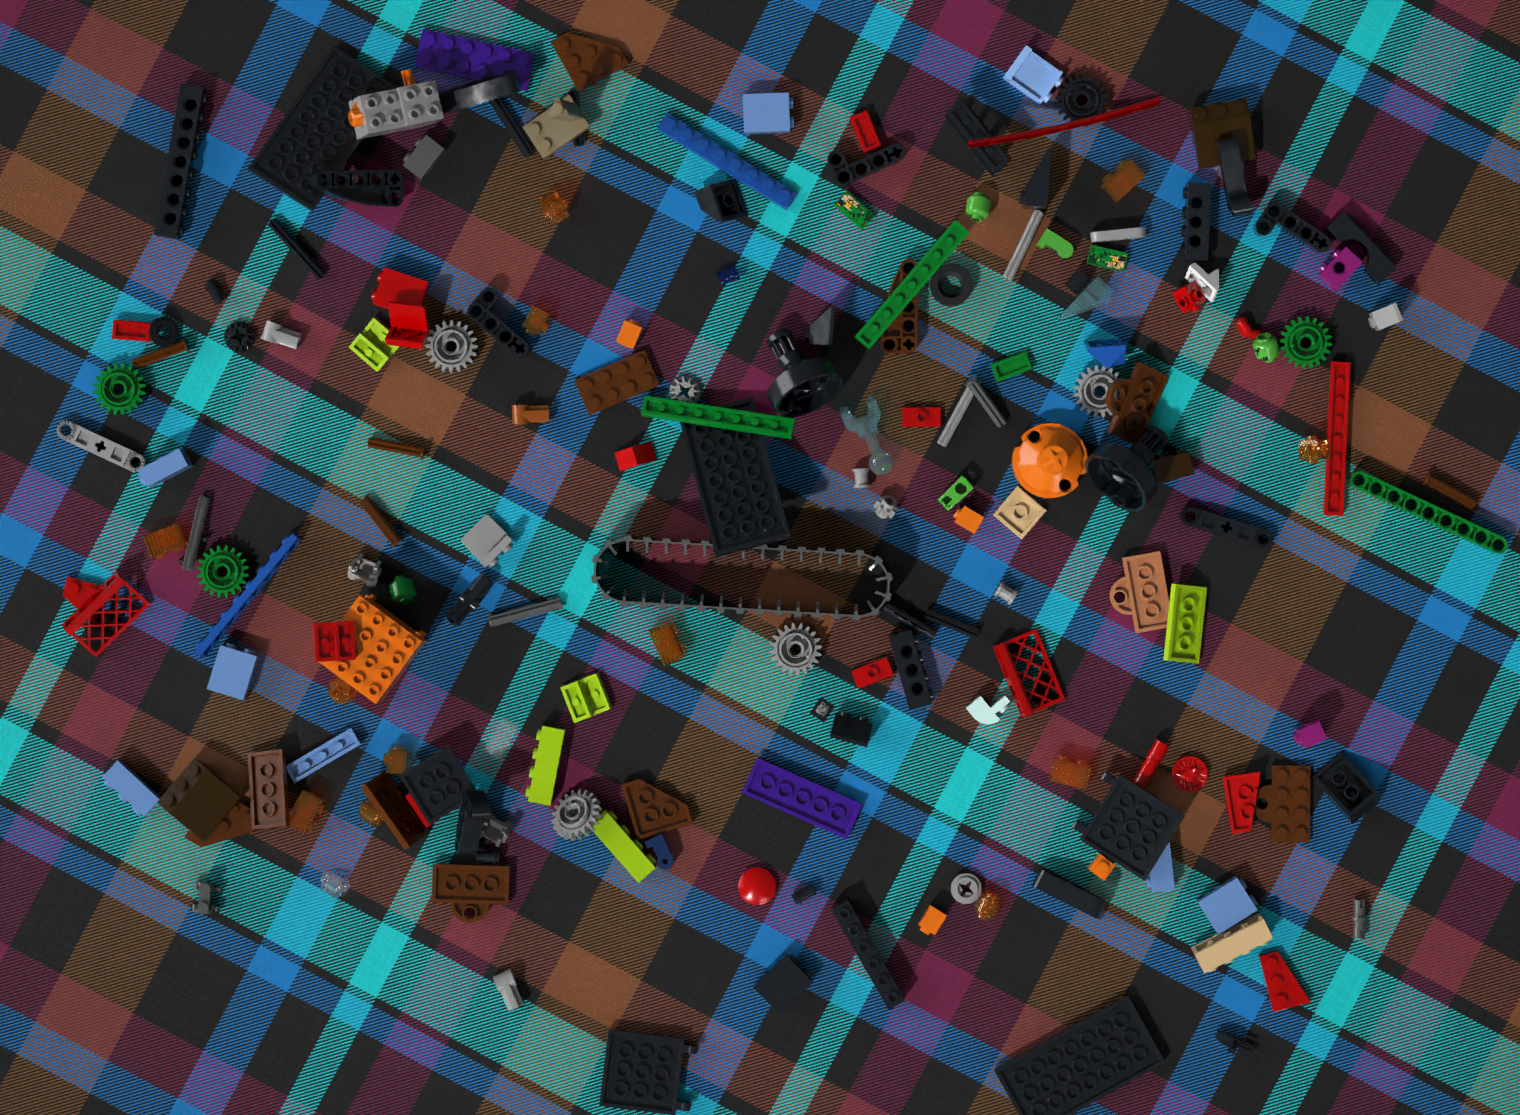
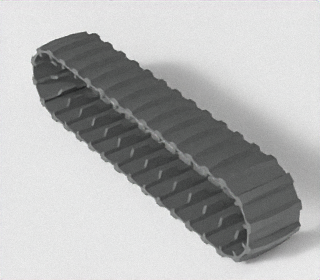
M625 534L623 539L613 541L609 538L604 541L605 547L598 555H593L591 559L595 565L594 575L590 579L601 590V598L605 601L609 599L617 601L624 608H628L630 603L639 604L641 609H647L649 604L658 605L660 610H666L668 606H678L679 611H685L687 607H697L698 612H705L706 608H716L717 613H724L725 609H733L739 615H743L744 610L755 611L756 616H762L763 612L766 611L774 612L775 617H781L783 613H793L795 618H801L802 614H813L814 619H820L822 615H832L833 620L839 621L841 616L851 617L852 621L858 622L860 617L870 614L874 617L880 615L879 609L885 601H891L893 597L889 593L890 581L894 579L893 573L886 571L882 565L883 558L880 555L872 557L864 554L863 548H856L854 553L845 552L844 547H837L835 552L826 551L824 546H818L817 550H806L805 545H799L797 549H787L786 544H779L778 548H768L766 544L751 549H762L761 560H764L765 549L781 550L780 561H783L784 551H800L799 562L803 561V552L819 553V563H822L823 553L838 554V564L840 565L842 554L857 555V566H860L861 555L871 558L874 562L869 570L871 571L879 564L885 576L876 578V581L886 579L887 587L885 594L875 591V594L884 598L876 608L868 600L867 604L872 611L864 614H858V604L854 606V614L838 613L839 603H835V613L819 612V602H816L815 612L800 611L799 600H797L796 611L780 610L781 599H778L777 610L761 609L762 598H759L758 608H743L742 597H739V607L723 606V596H720L719 606L704 605V595H701L700 605L685 604V594L683 593L681 604L665 603L666 592H662L661 602H646V591H643L642 601H628L627 590H624L623 600H620L610 595L616 587L615 585L606 592L600 583V579L609 576L607 574L598 577L599 562L609 565L610 562L601 559V557L608 548L612 550L614 555H617L618 553L613 546L616 543L626 541V552H630L631 541L646 542L645 553H649L650 542L665 543V554H668L669 544H684V555H687L688 545L704 546L703 556H706L707 546H713L710 544L709 539H702L701 543H691L690 538H683L682 542H672L671 537L664 536L662 541H653L652 536L645 535L643 540H635L632 534ZM745 550L742 551V559H745Z

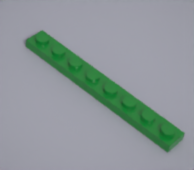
M954 220L856 334L855 338L867 349H870L970 232Z
M651 396L644 397L641 415L645 417L792 439L795 419Z

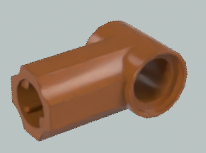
M512 405V425L550 422L549 405Z

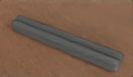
M205 496L199 497L182 564V569L192 571L194 568L210 503V498Z
M558 597L488 616L490 626L493 627L563 608L561 598Z

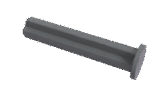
M977 375L969 378L964 385L970 388L997 427L1000 428L1005 425L1006 419L978 382Z

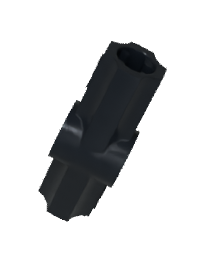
M481 573L473 584L461 594L457 600L458 602L449 610L445 616L448 622L458 627L468 614L478 607L494 582Z

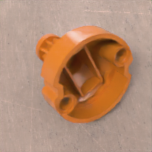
M1045 423L1029 429L1021 436V445L1015 447L1012 453V469L1016 480L1027 492L1041 498H1057L1070 493L1078 486V477L1086 473L1085 461L1088 457L1084 443L1073 430L1060 424ZM1036 431L1039 434L1037 442H1032L1029 439L1030 432ZM1062 480H1068L1070 483V488L1066 491L1060 488Z

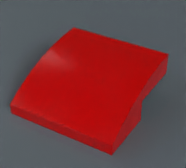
M354 621L312 623L315 662L356 660Z

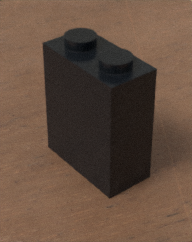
M785 954L753 985V988L780 1015L813 983L811 979L813 975L806 968L802 970L797 965L799 961L792 954L790 956Z

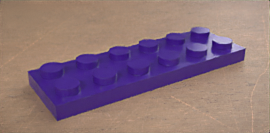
M422 29L414 67L476 81L516 69L522 86L520 90L528 91L535 53Z
M758 757L742 791L745 795L845 839L848 838L862 806L860 802Z

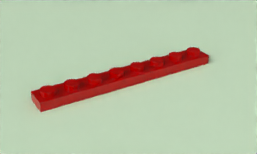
M1330 362L1323 515L1343 516L1351 362Z

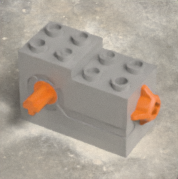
M408 69L401 71L403 87L361 95L349 101V122L355 128L357 140L428 126L443 119L444 116L436 81L416 84L413 70Z

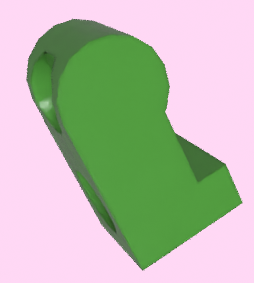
M1048 228L1036 244L1040 249L1047 246L1056 252L1057 256L1061 259H1067L1073 254L1072 244Z
M962 474L938 501L949 511L974 486Z

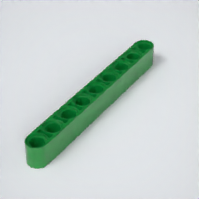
M1358 471L1353 472L1349 476V484L1354 489L1495 554L1503 553L1508 547V542L1504 537L1367 473ZM1357 474L1363 478L1361 485L1354 483V477ZM1373 483H1378L1380 486V491L1377 494L1371 490ZM1391 491H1395L1398 496L1394 502L1389 499ZM1409 499L1415 502V507L1412 510L1406 507V502ZM1426 507L1432 510V515L1429 518L1425 517L1423 513ZM1444 515H1447L1450 519L1447 526L1441 523V518ZM1462 523L1467 526V531L1464 534H1461L1458 530L1459 525ZM1479 531L1484 534L1482 542H1478L1476 539V534ZM1497 539L1502 543V547L1499 550L1493 547V543Z

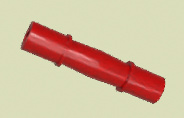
M1157 739L1155 740L1133 780L1134 783L1143 789L1146 788L1169 746Z

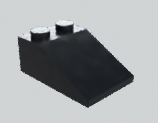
M1052 149L1046 151L1025 188L1020 192L1019 204H1022V209L1045 210L1047 208Z
M1342 753L1338 754L1312 776L1313 780L1352 824L1382 800L1379 792Z

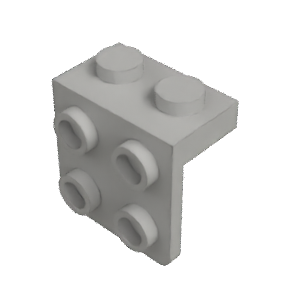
M489 515L483 516L461 539V542L480 560V563L485 568L488 566L492 568L500 560L498 556L502 552L506 554L513 547L511 543L514 541Z

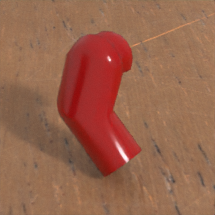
M1246 317L1238 319L1236 323L1237 329L1243 337L1256 339V336L1261 334V330L1251 329Z

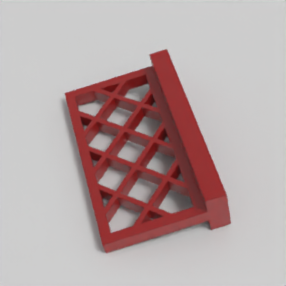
M116 571L62 626L65 632L74 637L92 655L97 657L150 605V602ZM125 585L129 589V596H118V590ZM132 599H140L144 603L139 608L131 609ZM108 600H115V609L104 610V604ZM118 600H129V608L118 609ZM104 613H115V622H104ZM118 613H128V619L125 622H118ZM93 614H101V623H90L91 616ZM101 626L100 636H90V627ZM104 626H115V632L112 635H104ZM80 627H88V636H78L75 632ZM101 639V646L94 650L90 646V640Z
M1037 629L992 646L1021 717L1029 716L1032 713L1065 700ZM1033 634L1036 639L1034 648L1025 645L1027 637ZM1014 642L1020 645L1017 655L1010 653L1007 647L1008 644ZM1023 647L1032 650L1029 661L1019 657ZM1035 652L1043 657L1041 666L1032 662ZM1018 659L1027 663L1024 673L1016 669ZM1030 665L1040 668L1036 678L1027 675ZM1042 670L1049 672L1051 676L1048 684L1039 680ZM1025 677L1034 680L1031 691L1023 686ZM1037 682L1047 686L1043 696L1034 693ZM1049 688L1056 690L1059 698L1055 700L1046 698ZM1032 695L1042 699L1040 705L1036 708H1032L1030 703Z

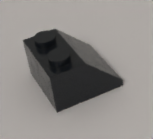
M840 711V714L835 713L829 736L867 747L873 724L869 723L870 719L859 716L858 719L851 718L850 713Z

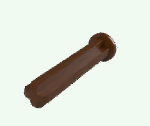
M182 338L181 342L134 358L132 361L137 369L184 351L189 353L190 349L186 339Z
M372 437L368 440L369 448L420 457L421 460L425 456L426 445L419 447Z
M1428 471L1422 481L1423 485L1427 484L1470 509H1473L1477 504L1476 498L1432 475L1431 471Z
M369 496L364 497L360 501L361 506L392 544L391 548H394L404 540L403 537L401 538Z

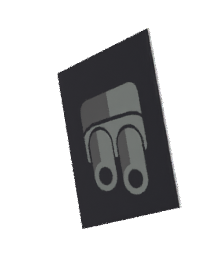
M820 697L810 714L825 722L834 706Z

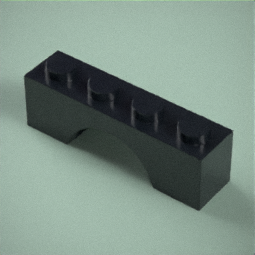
M1342 212L1324 230L1337 243L1354 241L1361 245L1367 256L1364 272L1377 285L1380 284L1396 269L1395 261L1389 255L1385 256L1380 251L1382 247L1376 241L1372 242L1367 237L1369 235L1363 227L1359 228L1354 223L1356 220L1352 215Z

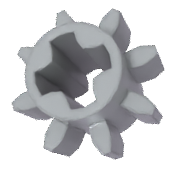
M886 495L884 498L880 496L873 505L876 508L877 516L882 519L887 517L892 519L899 509L896 506V500L889 495Z

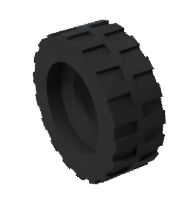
M958 264L942 265L931 277V294L941 305L948 307L958 306L969 297L972 290V278L969 272ZM955 276L959 279L961 286L956 294L950 295L943 291L941 284L945 277Z

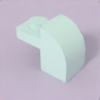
M1004 695L989 707L984 699L978 696L965 708L978 722L993 724L1000 720L996 713L999 712L1001 714L1008 709L1009 706L1007 704L1010 701Z

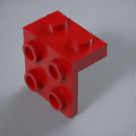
M390 301L388 309L391 327L385 338L386 345L423 349L429 337L426 307L422 304Z

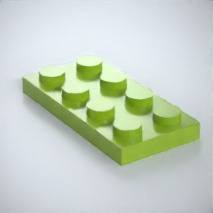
M1171 584L1163 660L1199 664L1207 587Z

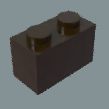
M1184 449L1174 451L1173 456L1166 457L1165 454L1156 455L1151 463L1156 483L1194 475L1190 453H1184Z

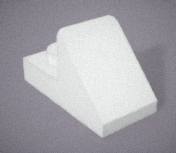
M1194 262L1189 266L1185 278L1190 283L1196 280L1204 296L1210 302H1213L1219 290V269L1207 274L1204 269Z

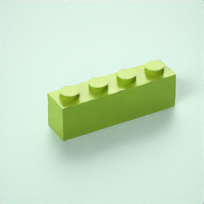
M543 725L542 729H538L536 740H539L538 748L534 747L532 759H536L535 766L530 768L529 778H532L531 786L527 785L525 794L528 797V802L551 806L566 729Z
M605 809L601 813L602 817L596 819L600 824L593 825L595 829L593 832L639 883L656 868V860L651 854L648 853L646 855L642 851L643 845L637 839L633 840L629 836L631 834L630 830L624 824L621 826L616 821L619 819L612 810L608 812Z

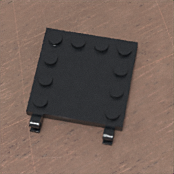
M1105 772L1101 779L1112 785L1110 791L1088 827L1077 820L1071 828L1082 834L1081 841L1145 881L1186 815L1123 775L1119 774L1116 778L1109 772Z
M609 1029L599 1106L676 1115V1110L690 1111L691 1102L677 1101L683 1053L696 1054L698 1045L684 1044L685 1038Z

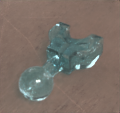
M871 395L866 399L868 413L865 417H853L847 407L840 408V415L848 431L859 435L861 441L866 440L871 453L869 459L871 471L877 475H885L893 467V458L888 452L882 451L876 434H879L877 424L881 418V411L874 396Z

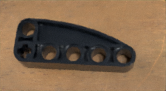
M511 69L438 94L442 112L445 114L515 93L522 86L516 69Z
M397 170L313 171L309 175L308 180L313 188L343 201L385 207H397L403 202V175ZM320 175L323 179L321 184L318 181ZM337 175L340 176L339 184L336 182ZM355 175L358 176L357 183L354 182ZM373 175H375L376 178L374 183L372 182ZM391 194L393 195L392 202L389 199Z

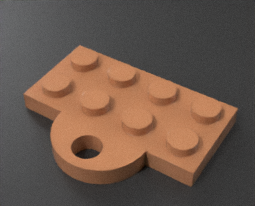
M1160 551L1123 557L1125 577L1115 581L1110 589L1109 598L1112 606L1122 614L1132 615L1135 633L1167 628L1169 597ZM1117 592H1122L1125 596L1124 601L1121 603H1117L1114 600V595Z

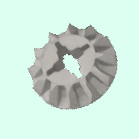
M679 377L670 386L671 400L696 403L700 395L699 385L690 377ZM680 384L684 388L692 387L688 391V396L690 397L689 399L685 397V395H680L679 397H677V395H679V393L681 392V387L679 386Z
M959 874L953 879L951 884L952 896L962 904L973 903L981 894V883L972 874ZM971 881L969 888L973 893L966 891L961 896L963 889L959 884L966 885Z

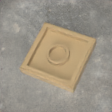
M1016 486L994 512L993 516L1022 540L1047 510L1019 486Z

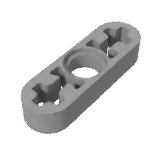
M1146 227L1091 232V243L1146 237Z

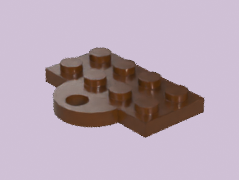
M1137 361L1129 379L1119 378L1115 380L1108 388L1106 394V405L1109 411L1114 414L1107 433L1130 444L1138 442L1144 435V431L1150 422L1169 376ZM1119 389V396L1115 399L1114 394Z
M1271 765V784L1260 787L1257 795V800L1264 798L1267 801V805L1263 809H1259L1256 805L1255 815L1262 821L1271 823L1270 842L1310 843V765Z
M433 864L432 903H451L452 911L459 920L467 923L477 922L487 914L490 904L509 905L510 866ZM470 907L475 910L476 914L473 918L465 916L466 908Z

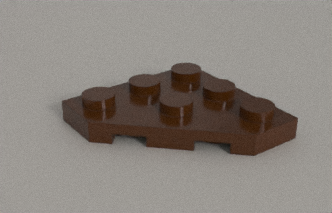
M568 32L551 41L579 93L629 65L618 46Z
M641 779L621 784L637 840L693 824L688 805Z
M239 801L205 842L190 830H188L185 838L203 847L254 832L255 830H252L251 807Z

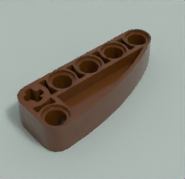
M906 259L902 262L893 279L887 298L909 274L904 271L903 266L906 263H911L915 267L917 263L914 260ZM918 293L910 301L914 305L913 311L907 312L903 310L881 335L880 346L884 353L911 354L916 350L918 341ZM905 321L913 322L914 329L906 331L903 328V323ZM892 340L895 344L894 349H885L884 342ZM906 340H910V343L914 344L911 350H907V347L903 346Z

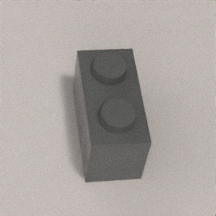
M427 135L424 138L421 136L414 145L416 146L415 150L412 153L408 152L403 159L405 162L403 166L422 181L446 151Z

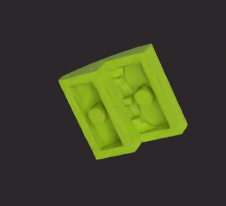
M375 316L365 329L359 333L349 348L375 371L379 372L400 346L386 345L385 338L390 328Z
M599 672L560 687L574 723L612 708Z

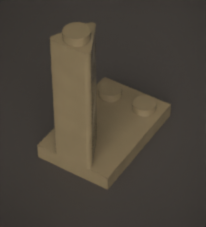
M567 95L563 99L556 98L552 107L523 126V129L542 158L546 159L588 130L591 125L573 97Z

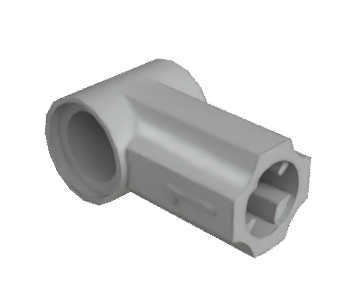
M266 321L260 339L275 344L279 343L297 350L302 334L283 328L282 325Z
M511 969L493 976L494 983L498 991L501 992L508 1011L524 1005Z

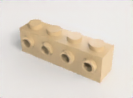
M1257 913L1228 928L1219 935L1216 934L1191 947L1199 966L1206 973L1216 970L1218 966L1224 963L1232 962L1241 954L1244 955L1251 952L1257 946L1267 944L1273 937L1260 913Z

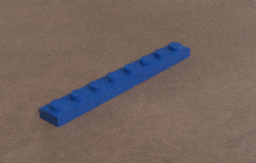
M668 112L656 129L786 211L797 195L790 188Z
M293 533L283 539L282 546L272 552L269 557L270 560L266 565L264 564L258 569V575L254 580L251 579L246 584L245 591L235 597L231 608L226 609L221 614V620L211 626L207 637L197 643V649L194 652L198 656L206 658L300 544L302 539Z

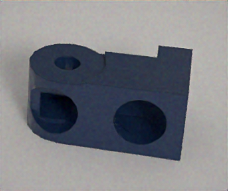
M663 833L654 835L644 841L647 849L653 847L657 856V864L661 869L667 870L673 866L674 858Z

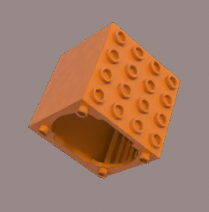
M371 593L370 595H359L341 620L354 621L356 660L325 661L319 663L369 700L378 704L384 701L428 640L425 638L427 634L420 629L418 632L377 603L375 601L377 597Z

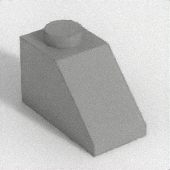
M1396 303L1369 313L1370 318H1368L1371 328H1375L1376 331L1403 321Z

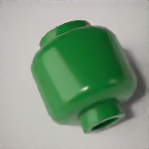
M404 575L395 577L394 581L389 585L393 601L399 603V605L413 602V598L416 596L413 580L406 578Z

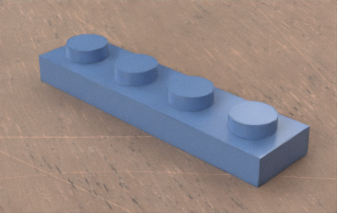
M350 728L286 766L287 771L293 782L296 783L361 745V742L354 730Z

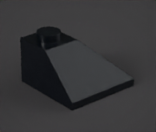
M736 179L711 184L695 191L700 209L718 222L748 215Z
M831 306L810 325V330L806 329L805 341H809L810 346L832 347L835 307Z

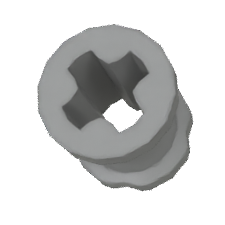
M869 468L852 469L855 476L853 488L870 487V484H868Z
M1002 581L996 589L994 596L1003 598L1010 605L1019 591L1011 589Z

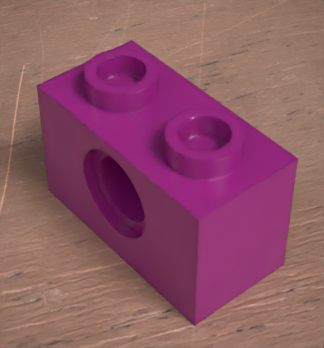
M1344 247L1342 250L1338 248L1332 254L1333 260L1329 264L1325 262L1319 268L1321 273L1318 277L1334 292L1363 263L1347 247ZM1335 263L1342 264V273H1337L1334 270Z
M1312 720L1293 729L1295 734H1292L1295 743L1304 748L1327 739L1320 721Z

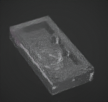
M502 717L484 751L501 760L519 726Z

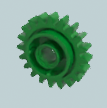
M1306 316L1303 322L1302 318L1298 317V323L1291 320L1292 327L1285 325L1284 328L1287 332H1280L1284 339L1278 340L1279 343L1284 344V346L1280 347V350H1285L1282 358L1288 356L1287 363L1289 364L1294 361V368L1300 363L1301 369H1305L1306 364L1312 369L1313 362L1319 366V359L1326 360L1323 354H1330L1326 347L1332 346V343L1327 342L1332 336L1325 335L1329 329H1321L1323 322L1317 325V318L1310 322L1309 316ZM1302 338L1309 339L1310 345L1308 348L1301 346Z
M114 363V369L107 365L108 371L100 370L103 376H96L99 383H94L93 386L98 387V390L94 391L93 394H97L99 397L95 401H102L100 408L107 406V413H110L113 409L114 415H118L120 410L124 416L126 415V409L133 413L132 407L134 406L139 409L140 407L137 402H144L140 396L147 395L146 392L142 391V388L147 387V385L140 383L145 378L143 376L137 377L140 373L139 370L132 372L134 366L130 365L126 369V363H122L121 368H119V364ZM122 384L124 392L118 395L115 390L116 386Z
M218 545L216 552L213 548H210L211 554L203 553L206 559L198 560L203 565L196 567V569L201 570V573L197 574L196 577L203 578L199 585L206 584L204 591L211 589V596L217 592L218 598H221L222 593H224L226 598H229V592L237 595L235 589L237 588L242 591L243 588L240 584L248 583L243 578L250 576V574L245 573V570L249 569L250 566L243 565L247 559L241 560L240 557L243 553L240 552L236 555V548H232L229 551V546L225 545L224 550H222L221 546ZM225 566L228 570L225 577H221L218 573L219 568Z

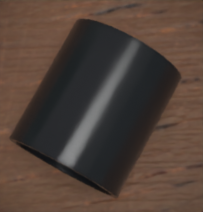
M1077 269L1065 285L1072 292L1079 295L1090 279Z

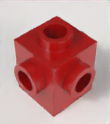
M1196 280L1172 293L1183 313L1189 310L1192 313L1202 308L1200 304L1207 300Z

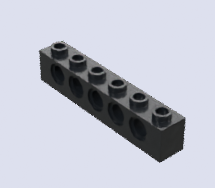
M848 898L831 907L833 914L888 1010L904 1002L905 998Z

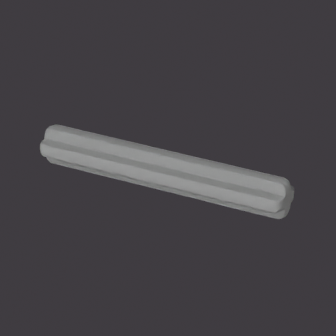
M1037 209L1033 211L1003 275L1005 279L1013 280L1044 215L1042 211Z
M968 386L937 441L943 447H946L974 396Z

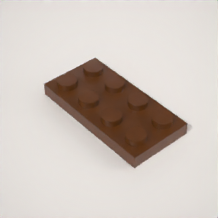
M645 350L574 380L589 416L660 386Z
M278 749L248 753L252 830L290 826L286 750Z
M386 770L360 787L404 850L430 833Z

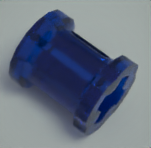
M733 264L721 272H716L723 287L735 279H740Z

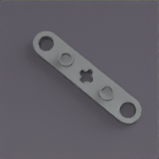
M62 421L57 426V434L61 439L125 469L139 472L140 468L146 466V459L143 455L71 421ZM64 425H69L72 429L68 436L62 434L61 429ZM103 441L105 442L104 446L106 449L99 452V448L96 445ZM134 457H138L141 460V465L138 468L131 466V460Z

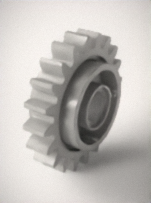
M453 320L450 321L449 326L443 321L442 328L436 324L437 331L430 330L433 337H428L427 339L431 343L425 345L426 348L430 349L426 355L433 356L429 362L437 361L435 368L442 365V372H445L447 368H449L450 373H453L454 368L461 372L460 366L467 369L466 362L473 363L470 357L477 356L473 352V349L478 348L477 345H473L477 338H471L474 332H466L468 325L461 328L460 321L456 326H454ZM451 341H454L457 345L456 350L453 352H449L446 348L447 344Z
M1095 365L1094 371L1088 367V374L1086 375L1081 372L1080 375L1083 379L1077 378L1075 380L1079 383V386H1073V389L1078 390V393L1073 394V397H1079L1075 404L1082 403L1080 410L1082 411L1087 408L1086 415H1089L1091 412H1094V418L1098 416V413L1101 414L1102 418L1105 417V412L1110 416L1112 415L1106 405V394L1110 385L1117 380L1119 372L1112 375V367L1108 371H1105V366H1102L1101 370H1099L1098 366ZM1097 386L1104 388L1105 393L1102 397L1095 395L1094 390ZM1119 389L1114 394L1115 399L1119 396Z
M792 623L791 629L784 625L785 631L783 632L778 629L780 636L773 635L772 637L776 642L770 643L771 646L775 647V649L769 651V653L775 654L771 660H778L775 667L782 665L781 672L789 669V675L792 674L793 670L796 671L797 676H799L800 670L807 674L806 667L813 670L814 668L811 663H819L815 656L822 655L817 652V649L822 648V646L816 645L820 638H813L816 633L815 631L808 633L809 626L803 630L802 623L799 624L798 628ZM793 644L801 646V652L797 655L790 652V647Z
M579 789L577 793L572 790L571 796L564 794L565 800L559 799L560 805H554L557 811L551 813L555 817L551 820L554 824L553 829L566 840L570 838L572 841H575L576 836L582 840L583 834L588 837L589 830L595 831L593 825L600 824L596 819L602 817L599 813L602 810L599 806L601 802L588 790L583 792Z

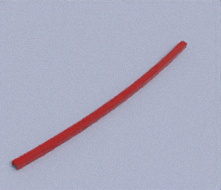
M1156 97L1103 114L1040 129L969 140L968 145L970 148L994 145L1067 131L1161 104L1159 102L1161 99Z

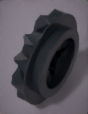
M161 316L155 318L150 324L148 333L150 334V340L155 345L168 347L176 342L179 329L173 319ZM160 327L162 329L169 328L165 332L166 337L164 335L158 336L159 332L161 331Z
M234 322L228 325L224 332L226 345L235 352L248 350L255 340L254 330L245 322ZM237 329L240 334H247L241 339V344L237 339H232L237 335Z

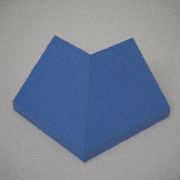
M1123 339L1084 341L1087 352L1107 369L1111 365H1125L1126 344Z

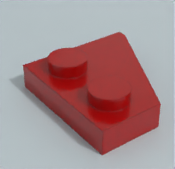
M68 576L62 595L78 609L101 585ZM98 614L91 616L92 622H96Z

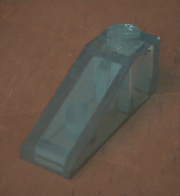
M1097 276L1057 320L1060 322L1096 309L1103 304L1107 306L1114 298L1111 296L1114 291Z

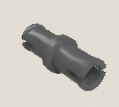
M1353 900V938L1365 939V922H1367V918H1365L1366 900Z

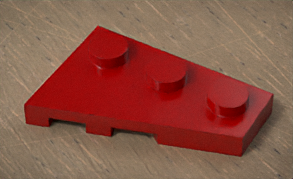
M1261 771L1223 777L1232 834L1252 831Z
M1278 951L1258 955L1273 1012L1310 1003V1000Z

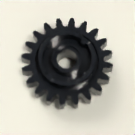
M1076 74L1075 81L1069 77V84L1062 82L1064 89L1058 88L1057 91L1061 95L1056 96L1055 99L1060 100V102L1055 107L1062 108L1058 115L1065 114L1063 121L1069 118L1071 122L1099 115V112H1106L1102 106L1108 105V102L1103 101V99L1108 97V94H1102L1105 87H1098L1101 82L1100 80L1093 83L1094 76L1087 80L1086 74H1084L1082 79ZM1084 96L1087 100L1086 105H1079L1077 97Z

